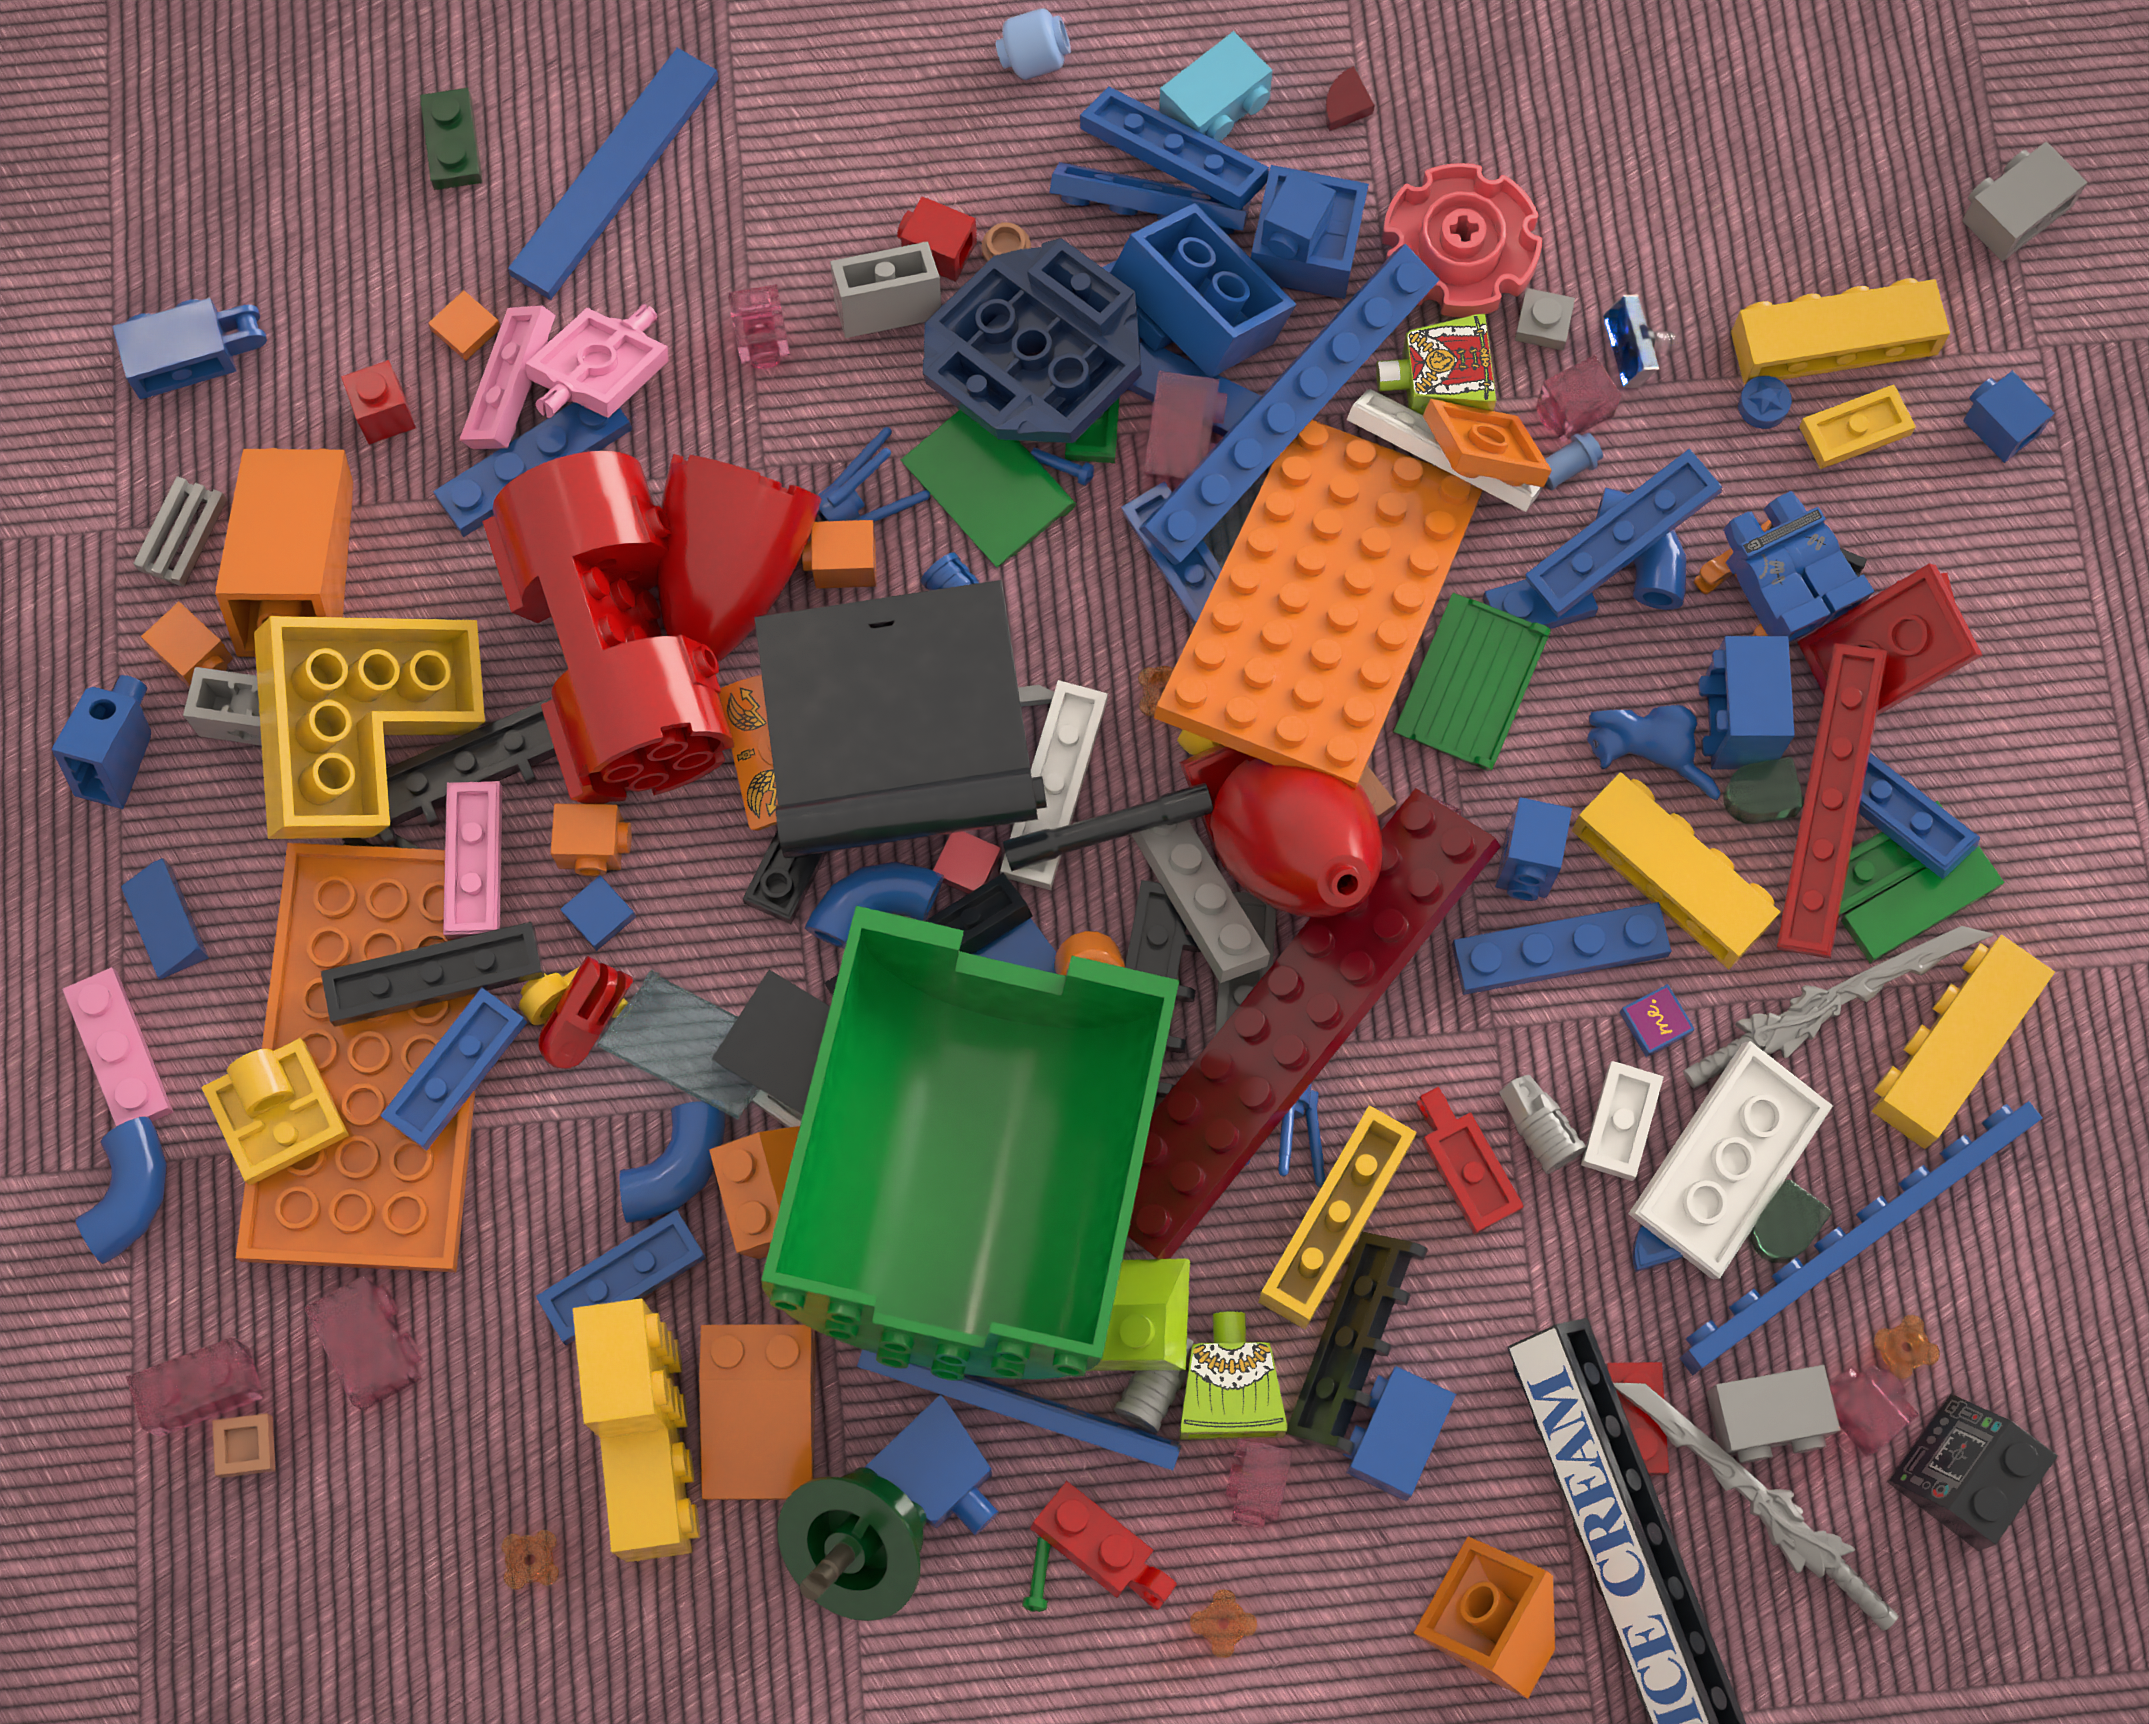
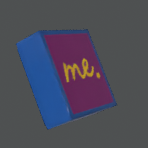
M1668 984L1622 1007L1619 1012L1646 1058L1691 1035L1695 1030Z

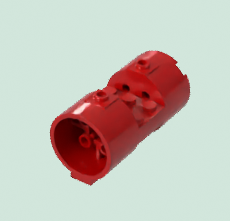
M582 452L545 462L514 478L497 494L493 502L494 516L482 522L511 613L535 623H540L551 617L565 656L568 670L554 683L551 691L553 699L542 704L541 708L570 799L584 804H606L608 802L625 801L627 798L625 791L638 792L652 789L655 796L685 786L718 768L725 762L722 751L734 748V741L718 696L721 693L716 674L719 672V665L714 653L707 645L683 635L662 636L657 622V619L660 618V608L649 590L657 585V566L661 558L669 551L665 537L671 534V530L667 526L668 519L665 511L661 507L654 505L640 462L634 457L621 452Z

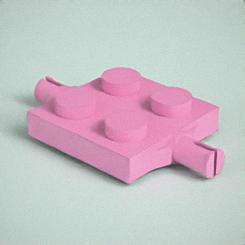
M643 304L628 319L620 320L605 317L586 308L525 363L527 379L550 389L542 398L536 401L538 411L543 416L546 414L547 418H552L565 403L572 401L609 418L668 362V346L647 337L643 333L651 324L657 321L655 311L650 306L647 308V305Z

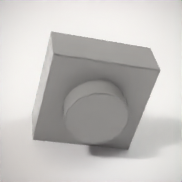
M1526 288L1515 341L1563 351L1575 298Z

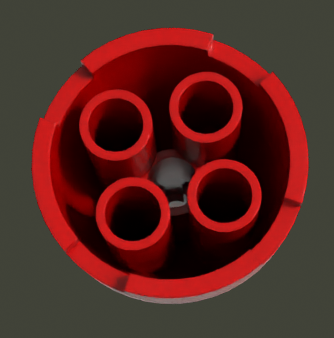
M673 454L661 502V508L667 514V526L671 530V534L665 537L669 551L661 558L657 566V585L662 620L667 636L683 635L707 645L714 653L717 662H721L756 628L754 617L766 616L782 593L808 542L822 499L816 494L795 485H789L788 489L783 488L782 483L761 476V473L695 455H689L688 461L683 459V456Z
M1255 758L1251 762L1246 759L1238 765L1221 786L1213 805L1210 822L1216 852L1222 866L1229 875L1255 898L1275 909L1293 915L1331 917L1357 907L1371 893L1379 877L1382 865V836L1375 810L1360 783L1354 789L1344 781L1317 770L1296 766L1273 765Z

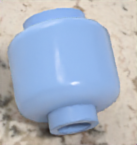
M1044 8L1009 18L1003 24V38L996 40V49L1003 68L1012 67L1015 74L1023 80L1059 70L1064 64L1065 55L1071 53L1069 38L1062 18L1060 16L1053 17Z

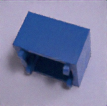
M1271 165L1251 259L1280 287L1345 299L1369 184ZM1290 170L1336 190L1332 216L1307 263L1295 258H1281L1274 254L1268 246L1261 244L1264 218Z
M1725 636L1718 650H1715L1712 654V662L1706 671V676H1701L1698 681L1699 695L1707 697L1709 736H1704L1701 741L1702 754L1704 756H1711V770H1773L1795 736L1788 636Z

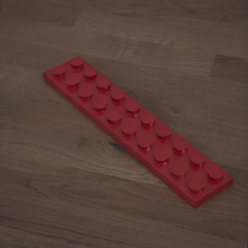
M1417 788L1413 790L1381 830L1382 865L1376 884L1368 897L1357 907L1345 913L1331 917H1311L1152 1113L1127 1234L1129 1239L1155 1259H1171L1500 849L1501 846L1494 836Z

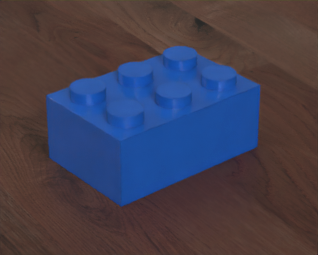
M1196 203L1130 234L1110 274L1135 291L1137 305L1209 378L1273 345L1297 305Z

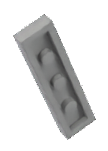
M1189 821L1174 825H1161L1131 834L1220 983L1267 967L1270 957L1269 951Z

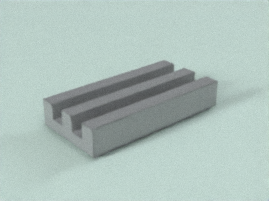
M177 476L133 563L136 569L184 587L227 501L223 492L214 489L212 492L208 491L203 485L198 483L194 485L189 484L186 479ZM188 496V498H187V500H186V502H185V504H184V506H183V508H182V510H181V512H180V514H179V516H178V518H177V520H176V522H175V524H174V526H173V528H172V530H171V532H170V534H169V536H168V538H167V540H166V542H165V544H164V546H163V548H162V550H161V552H160V554H159V556H158V558H157L155 564H153L154 561H155V559H156V557H157V555H158V553H159V551H160V549H161V547H162V545H163V543H164V541H165V539H166V537H167V535H168V533H169V531H170V529H171V527H172V525H173V523H174V521H175V519H176V517H177V515H178V513H179V511H180V509H181V507H182V505H183V503H184V501H185V499H186V497ZM201 501L205 502L204 510L174 570L168 569L179 545L183 543L189 531L188 527Z

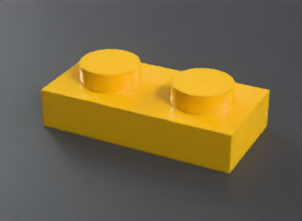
M1893 384L1802 419L1799 428L1821 470L1911 436L1916 426Z

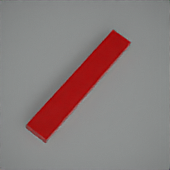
M1834 643L1778 936V950L1831 959L1887 664V650Z

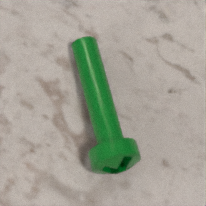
M1041 1537L1037 1539L1029 1597L1023 1598L1022 1607L1031 1612L1046 1611L1048 1601L1043 1599L1051 1545Z

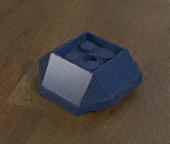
M1062 238L1044 242L1041 247L1018 249L993 256L925 322L923 358L925 383L997 439L1074 443L1142 375L1135 291ZM1033 352H1034V353L1041 352L1040 354L1035 355V356H1027V355H1029L1030 353H1033Z

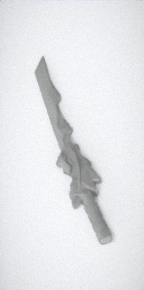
M1960 926L1857 974L1828 990L1804 985L1801 988L1802 995L1790 1000L1791 1006L1788 1008V1011L1778 1016L1772 1013L1767 1015L1752 1014L1749 1019L1737 1021L1735 1025L1746 1034L1742 1035L1740 1039L1737 1038L1730 1042L1726 1047L1715 1051L1713 1055L1710 1054L1699 1063L1697 1062L1683 1070V1074L1689 1085L1693 1089L1709 1081V1078H1714L1722 1073L1741 1044L1751 1041L1767 1055L1781 1050L1783 1058L1786 1059L1807 1038L1812 1040L1821 1024L1828 1018L1839 1016L1843 1004L1855 998L1868 1002L1883 988L1885 983L1908 972L1921 976L1951 953L1992 937L1993 934Z
M1613 1383L1618 1392L1649 1415L1659 1425L1675 1447L1687 1446L1712 1468L1717 1480L1726 1491L1735 1488L1750 1502V1514L1760 1517L1766 1526L1772 1545L1780 1547L1796 1573H1800L1804 1565L1819 1578H1822L1826 1573L1832 1580H1835L1834 1582L1844 1592H1847V1595L1856 1604H1859V1607L1868 1616L1872 1617L1871 1619L1882 1631L1887 1630L1896 1622L1899 1615L1885 1601H1882V1598L1873 1589H1870V1586L1861 1577H1858V1574L1848 1564H1845L1846 1562L1840 1557L1855 1551V1548L1842 1542L1841 1537L1828 1534L1826 1531L1814 1532L1803 1522L1804 1518L1801 1515L1803 1510L1792 1502L1794 1493L1791 1490H1768L1719 1445L1646 1384Z

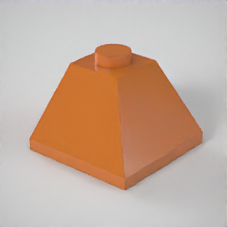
M1467 1536L1413 1633L1489 1681L1528 1699L1555 1651L1553 1575L1547 1570Z

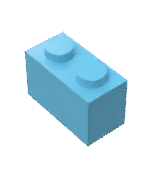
M1233 31L1160 88L1159 112L1220 142L1231 132L1235 122L1247 113L1249 115L1257 113L1266 105L1271 96L1273 70Z

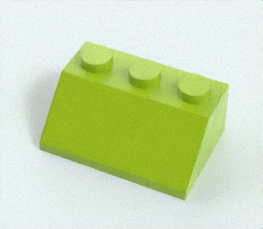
M1122 1260L1103 1357L1098 1365L1088 1371L1186 1370L1190 1260Z

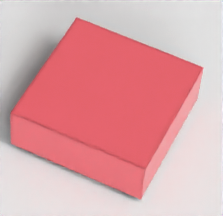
M964 831L951 833L933 871L944 875L943 883L969 894L988 882L1001 855V847Z

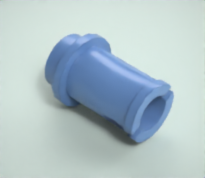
M1587 432L1582 436L1578 433L1571 436V443L1545 458L1552 470L1545 483L1549 490H1554L1559 484L1586 468L1590 471L1597 468V462L1603 458V452L1596 439Z

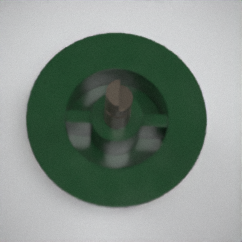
M860 1467L853 1473L842 1477L816 1478L798 1487L787 1498L780 1511L777 1526L778 1543L784 1563L793 1579L800 1586L804 1597L814 1600L825 1609L845 1618L860 1621L880 1620L901 1610L909 1602L918 1586L921 1572L920 1552L923 1545V1527L926 1524L927 1517L924 1509L918 1503L911 1501L895 1484L878 1476L869 1468Z

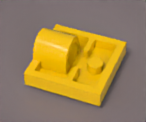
M301 1038L275 1051L260 1049L245 1054L228 1066V1074L201 1087L242 1177L249 1185L349 1136L306 1043Z

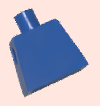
M120 675L111 691L97 687L85 689L54 743L52 752L75 797L124 809L151 738V729L140 706L147 692V686L140 680L128 675Z
M941 1394L865 1466L873 1470L878 1476L895 1484L911 1501L918 1503L926 1513V1522L936 1529L954 1513L974 1535H977L999 1513L978 1490L993 1475L992 1469Z

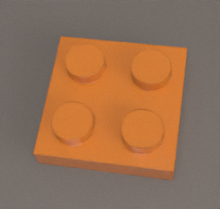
M1430 399L1423 417L1455 472L1468 478H1477L1479 475L1496 478L1516 487L1523 484L1539 487L1545 486L1552 470L1519 416Z

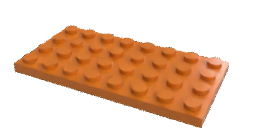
M1311 420L1274 460L1157 703L1154 719L1273 765L1303 767L1329 774L1356 789L1483 490L1435 465Z
M287 843L262 1049L275 1051L301 1038L306 1043L349 1136L252 1185L245 1182L236 1259L240 1262L457 1272L476 1089L427 1151L386 1122L380 1115L476 994L334 1027L330 1022L321 971L455 940H447L443 935L445 850Z

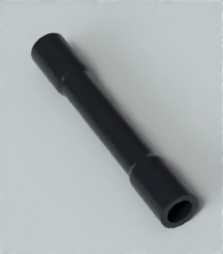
M1205 782L1161 795L1156 800L1056 829H1043L1003 841V846L1012 872L1056 859L1064 853L1161 825H1174L1209 815L1213 811V805Z

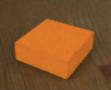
M464 290L428 323L431 331L465 361L497 333L501 327L499 320Z

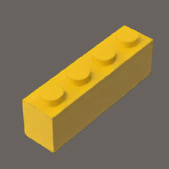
M1914 278L1902 279L1891 284L1889 287L1870 290L1866 286H1857L1839 295L1821 297L1819 294H1807L1798 297L1793 302L1772 305L1770 302H1757L1747 306L1744 310H1740L1731 331L1744 386L1751 379L1758 376H1772L1779 380L1935 356L1939 354L1950 335L1936 279L1918 282Z
M1621 772L1579 814L1571 830L1651 902H1659L1661 910L1729 970L1771 926L1780 913L1774 906L1775 903L1772 896L1764 888L1755 883L1748 884L1733 871L1734 865L1724 853L1715 848L1709 850L1694 836L1693 828L1684 818L1675 813L1669 815L1655 802L1653 793L1645 784L1637 779L1629 780Z
M2002 934L1988 948L1982 943L1978 944L1962 966V969L1969 973L1962 985L1957 988L1951 983L1932 1008L1940 1014L1930 1029L1922 1024L1903 1050L1911 1055L1901 1070L1892 1066L1874 1089V1092L1881 1096L1871 1112L1923 1149H1926L1939 1138L2055 973L2051 968Z
M1368 1106L1261 1291L1258 1303L1306 1330L1409 1150L1417 1133L1416 1131L1374 1107Z

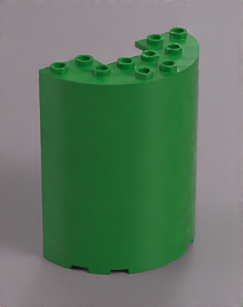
M856 906L761 1279L762 1288L770 1299L769 1304L824 1335L877 1354V1362L893 1368H907L909 1363L931 1368V1374L951 1381L963 1380L964 1374L1006 1379H1050L1084 1376L1086 1371L1098 1365L1103 1357L1179 980L1076 956H1071L1066 976L960 952L964 930Z

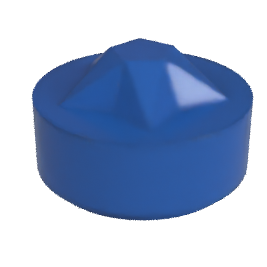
M1755 377L1744 386L1739 397L1738 409L1740 415L1753 427L1760 429L1773 428L1785 419L1791 407V393L1788 387L1775 377Z

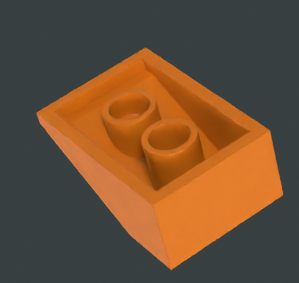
M804 1324L701 1325L699 1397L702 1500H787L798 1487L814 1479L817 1336L814 1329Z

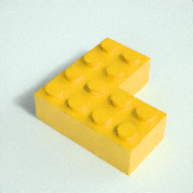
M270 616L254 632L268 839L374 837L390 826L384 735H465L485 722L477 620Z
M642 1298L573 1308L584 1424L600 1438L611 1552L625 1562L692 1553L691 1539L700 1538V1525L696 1504L691 1505L690 1498L686 1497L685 1483L694 1482V1469L691 1450L685 1449L684 1442L680 1440L679 1428L688 1427V1412L685 1395L680 1394L678 1386L674 1384L673 1373L682 1372L679 1340H674L672 1331H667L666 1323L660 1322L659 1314L653 1313Z

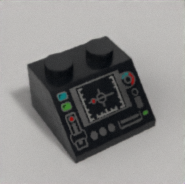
M1949 1394L1889 1477L1887 1483L1974 1549L1980 1551L1995 1546L2058 1455L2011 1420L1953 1394Z

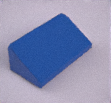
M164 858L154 861L121 886L159 980L209 958L174 871Z

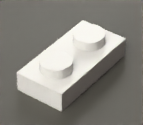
M1611 1061L1607 1069L1586 1144L1587 1148L1584 1151L1581 1162L1582 1166L1630 1181L1636 1178L1664 1076Z

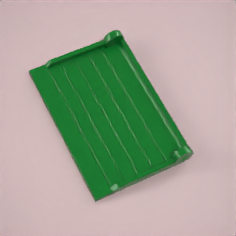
M958 410L901 459L906 468L996 568L1001 566L1010 557L1015 556L1059 517L1066 516L1076 506V502L1019 440L997 439L961 410Z
M1453 592L1393 733L1483 770L1492 771L1551 629Z

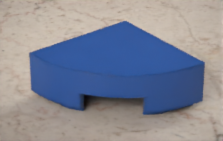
M1644 1226L1638 1230L1636 1243L1634 1240L1633 1244L1635 1272L1684 1258L1680 1252L1671 1248Z

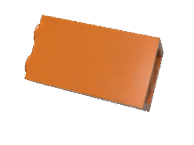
M324 448L243 449L215 591L237 657H256L254 632L270 616L343 618L354 485L345 450H329Z

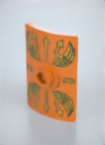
M762 674L720 688L721 693H719L721 705L734 741V748L731 749L750 829L755 831L777 824L776 806H778Z

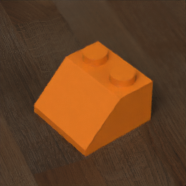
M800 1126L757 1132L709 1149L736 1253L756 1259L768 1256Z

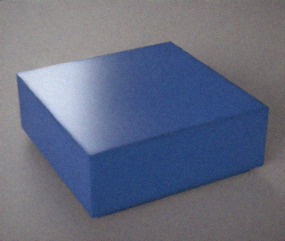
M600 875L560 909L566 919L596 951L636 918L634 911Z

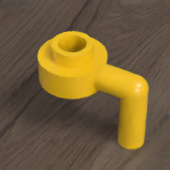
M579 967L563 977L559 973H553L548 976L544 973L545 977L530 980L523 986L521 990L523 997L519 1002V1009L533 1025L546 1023ZM625 998L622 999L612 1016L613 1018L621 1016L629 1008L630 1004Z

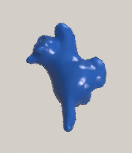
M1683 705L1660 706L1653 708L1645 717L1638 716L1632 710L1591 712V715H1589V723L1596 728L1590 730L1587 741L1591 745L1595 756L1600 760L1601 769H1607L1612 761L1622 756L1633 754L1665 768L1675 770L1713 800H1718L1720 797V790L1713 778L1694 765L1696 751L1694 732L1698 722L1695 715Z

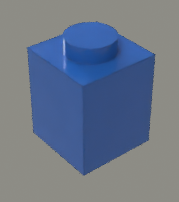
M1290 170L1264 218L1261 244L1268 246L1274 254L1281 258H1295L1307 263L1332 216L1336 190Z
M2012 370L1998 382L1993 378H1989L1971 394L1969 400L1973 405L1963 421L2006 463L2042 433L2055 413Z

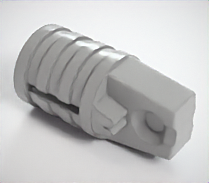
M1524 1075L1512 1080L1499 1091L1513 1117L1516 1130L1520 1136H1523L1528 1148H1531L1534 1157L1541 1163L1542 1169L1546 1174L1562 1168L1586 1150L1587 1147L1583 1141L1579 1140L1578 1134L1574 1128H1571L1568 1119L1561 1113L1558 1104L1546 1092H1543L1530 1075Z
M1187 1338L1186 1358L1193 1344V1341ZM1184 1370L1136 1371L1131 1376L1128 1387L1123 1391L1121 1400L1115 1405L1114 1411L1129 1423L1148 1432L1158 1433L1161 1427L1160 1422L1165 1418L1168 1407L1173 1403L1175 1394L1179 1392L1188 1372Z

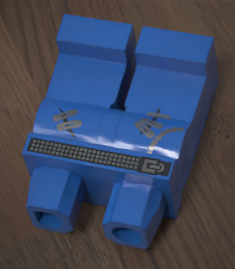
M1792 491L1775 498L1764 508L1774 528L1764 532L1751 511L1733 518L1723 529L1729 546L1733 551L1726 564L1732 574L1737 575L1743 592L1768 636H1788L1790 643L1814 631L1818 626L1821 628L1865 602L1875 592L1864 574L1857 577L1841 552L1834 533L1823 523L1826 518L1819 506L1806 511L1803 504Z

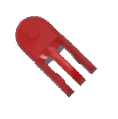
M586 956L541 1029L538 1046L545 1061L554 1068L569 1069L580 1065L589 1055L633 983V977Z

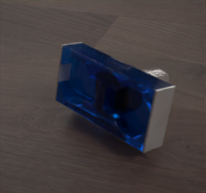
M1623 295L1603 314L1623 388H1638L1659 369L1654 352L1675 350L1679 344V338L1674 332L1653 331L1646 325L1638 295Z

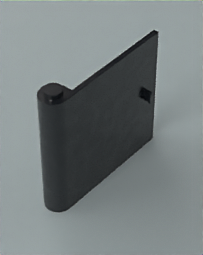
M1002 580L754 617L778 800L776 820L784 859L1038 820L1037 809L1047 808L1043 777L1031 776Z

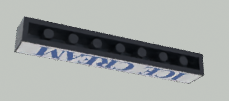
M1588 1318L1553 1325L1507 1346L1513 1362L1515 1377L1522 1385L1533 1414L1535 1429L1543 1440L1553 1466L1554 1479L1563 1492L1574 1521V1531L1577 1538L1583 1544L1594 1573L1595 1586L1604 1599L1615 1628L1617 1643L1624 1651L1636 1683L1638 1698L1645 1706L1651 1724H1746Z

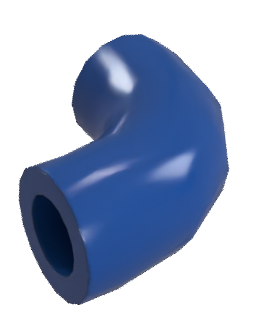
M1605 487L1596 519L1629 494ZM1674 529L1633 560L1636 567L1633 597L1643 605L1662 610H1673L1683 605L1686 593V555Z
M896 861L861 867L830 887L811 913L805 929L815 937L845 949L856 906L890 914H900L925 921L937 899L944 875L928 868Z
M697 1101L673 1107L671 1109V1141L665 1152L650 1164L638 1168L620 1170V1196L626 1223L645 1221L675 1211L676 1209L678 1210L705 1187L714 1171L709 1149L723 1145L726 1122L723 1103Z
M146 1116L128 1120L109 1131L102 1138L100 1143L109 1158L112 1169L110 1186L99 1203L75 1218L84 1241L101 1264H105L119 1256L147 1232L164 1199L167 1163L157 1130L151 1119Z

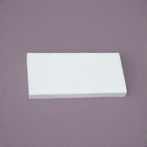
M1751 1041L1742 1043L1629 1212V1215L1671 1248L1680 1252L1685 1259L1711 1279H1720L1833 1105Z

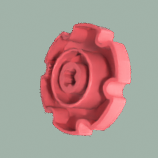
M1455 163L1426 170L1421 187L1405 184L1397 192L1389 205L1384 221L1381 241L1383 244L1393 247V249L1388 250L1386 260L1398 247L1407 244L1440 279L1417 305H1422L1427 300L1437 301L1441 305V314L1444 316L1463 318L1497 311L1502 293H1509L1517 297L1527 287L1534 275L1541 252L1542 238L1531 233L1535 229L1538 219L1537 210L1531 199L1519 185L1505 175L1492 181L1484 178L1480 165Z

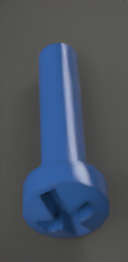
M1035 447L1031 452L1039 463L1077 477L1079 484L1086 486L1093 478L1094 465L1085 462L1081 466Z

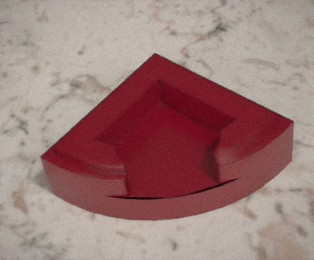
M1354 66L1342 72L1334 80L1328 91L1325 120L1329 131L1374 113L1375 105Z

